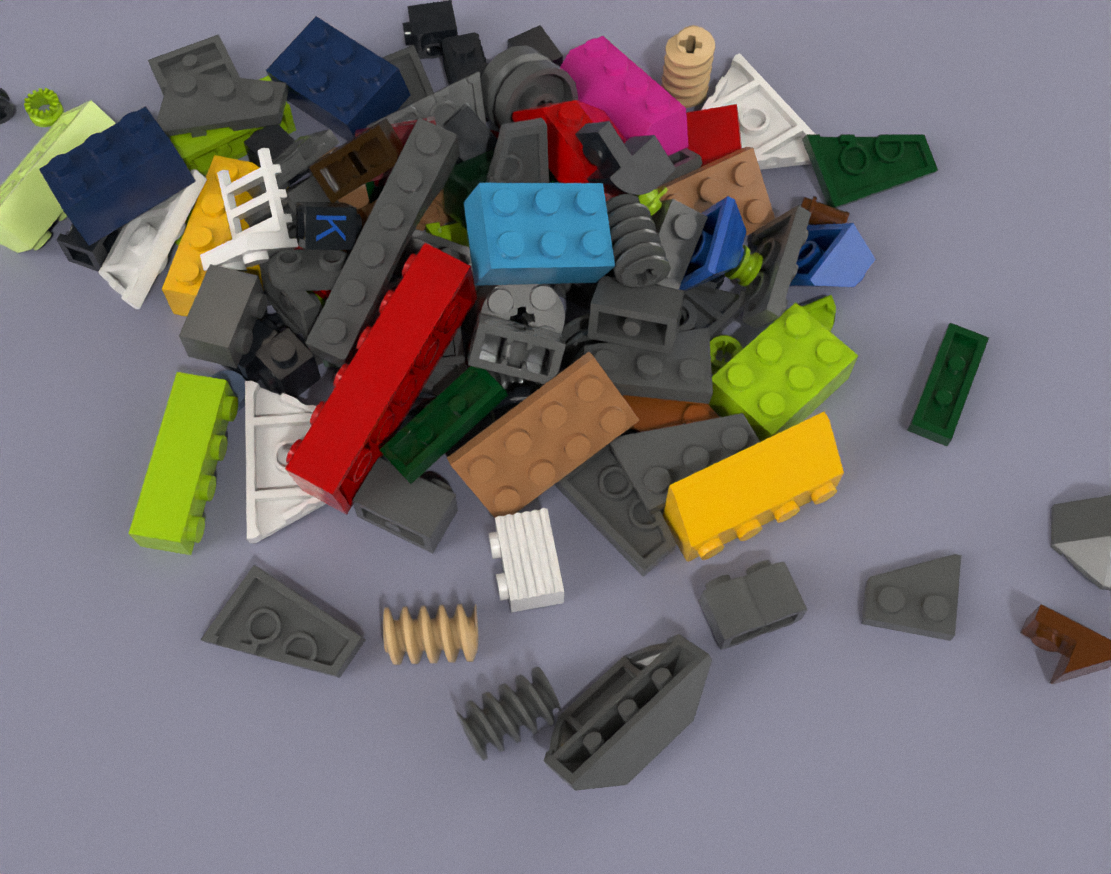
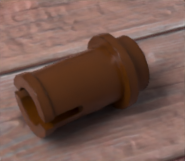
M813 196L812 199L804 197L801 207L811 212L808 224H842L847 222L850 212L817 202L816 196Z

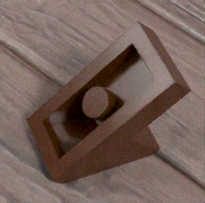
M1042 604L1026 618L1020 633L1031 638L1037 647L1045 651L1062 654L1050 684L1094 673L1111 666V639Z

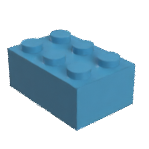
M479 183L464 201L475 286L596 283L615 267L603 183Z

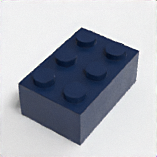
M317 16L266 69L272 81L286 83L289 92L287 101L347 141L355 137L356 130L367 128L368 124L397 111L411 96L399 68Z
M146 106L138 111L126 114L118 123L101 133L92 134L84 143L65 154L53 157L47 165L39 169L64 213L89 246L196 182L175 146Z

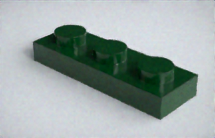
M949 323L907 431L946 447L949 445L989 337Z
M470 366L379 451L412 484L507 397L508 394L485 369Z

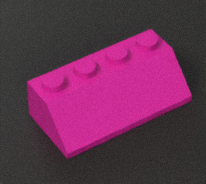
M604 36L593 38L569 51L560 67L575 81L578 101L604 110L626 140L635 136L655 135L668 156L688 147L686 107Z

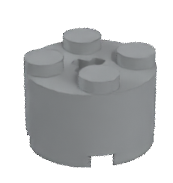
M550 284L484 285L478 292L477 300L475 301L476 318L477 314L481 313L560 334L563 331L565 322L563 304ZM524 307L526 312L522 314V318L514 319L513 316L517 315L518 308Z

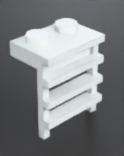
M269 148L258 150L261 165L259 169L232 183L228 170L217 172L232 240L200 255L204 271H207L209 265L212 264L245 272L247 271L246 267H253L268 262L274 254L282 250L298 247L297 238H289L287 224L293 222L292 216L283 212L281 200L287 198L285 189H278L275 176L282 172L280 164L273 165ZM265 182L266 193L238 207L236 206L234 196ZM270 206L271 218L242 231L240 220Z

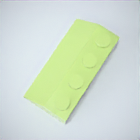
M92 100L64 112L1 184V245L17 253L31 249L37 251L51 237L52 233L48 229L55 220L62 221L67 217L39 169L47 165L53 157L65 154L84 143L92 134L101 133L116 124Z

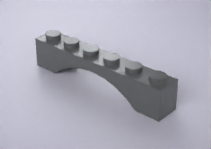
M418 118L305 342L314 356L339 367L345 363H351L358 351L356 346L361 333L367 326L373 327L385 291L407 243L424 213L443 189L460 155L457 134Z

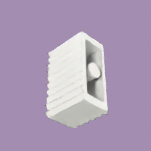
M534 509L531 512L525 511L523 513L499 515L496 517V532L488 533L492 558H501L504 573L496 574L500 601L509 599L511 613L564 603V588L548 509Z

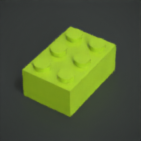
M795 302L780 318H777L712 376L713 394L708 405L721 417L743 413L761 442L804 421L849 379L858 355Z

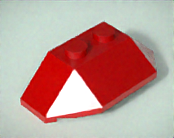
M578 100L544 104L515 111L512 114L514 122L542 118L546 122L548 168L559 183H589L587 178L598 169L597 166L585 157L582 150L583 145L575 135L586 123L610 121L623 143L627 141L604 110ZM605 194V201L618 195Z

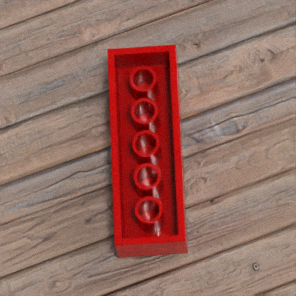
M424 243L418 254L413 253L407 259L402 270L403 279L395 291L391 289L384 296L379 308L381 314L373 327L367 326L361 333L356 346L358 350L350 364L345 363L341 366L333 382L335 388L326 402L321 401L316 406L310 418L312 426L303 440L298 439L294 442L286 457V463L288 464L285 470L302 491L346 515L353 506V498L375 462L383 456L379 449L397 433L477 300L471 266L427 243Z

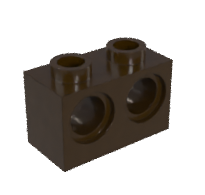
M385 118L318 159L309 169L330 202L334 203L394 167L404 145L388 119Z

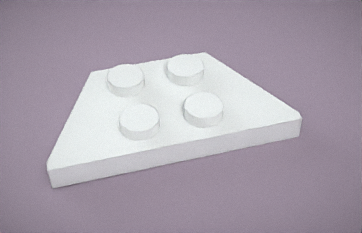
M740 53L735 55L725 77H721L715 87L713 96L708 98L701 110L737 104L742 148H754L760 170L811 164L802 138L807 134L815 133Z
M196 169L190 171L196 182L123 226L98 272L116 292L122 295L121 298L135 309L141 308L157 275L165 269L168 263V254L174 242L184 233L186 228L185 221L207 181V178Z
M245 381L247 540L249 543H257L326 504L302 491L285 470L288 464L286 463L287 454L294 442L298 439L303 440L312 426L310 418L316 406L302 404L297 398L284 393L279 395L263 389L259 383L253 381Z

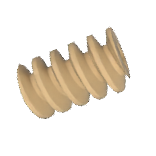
M692 25L683 28L678 34L668 40L665 47L666 54L664 56L661 85L686 108L697 106L707 98L715 51V40L711 33L702 27Z
M457 604L453 618L448 617L444 605H439L435 618H430L426 606H421L417 619H412L408 607L405 606L402 607L398 620L393 619L389 607H384L383 637L385 652L389 653L394 665H401L405 652H407L412 664H419L424 651L430 663H437L442 650H444L448 662L455 663L460 649H462L467 662H473L478 651L476 604L471 617L466 616L462 604Z

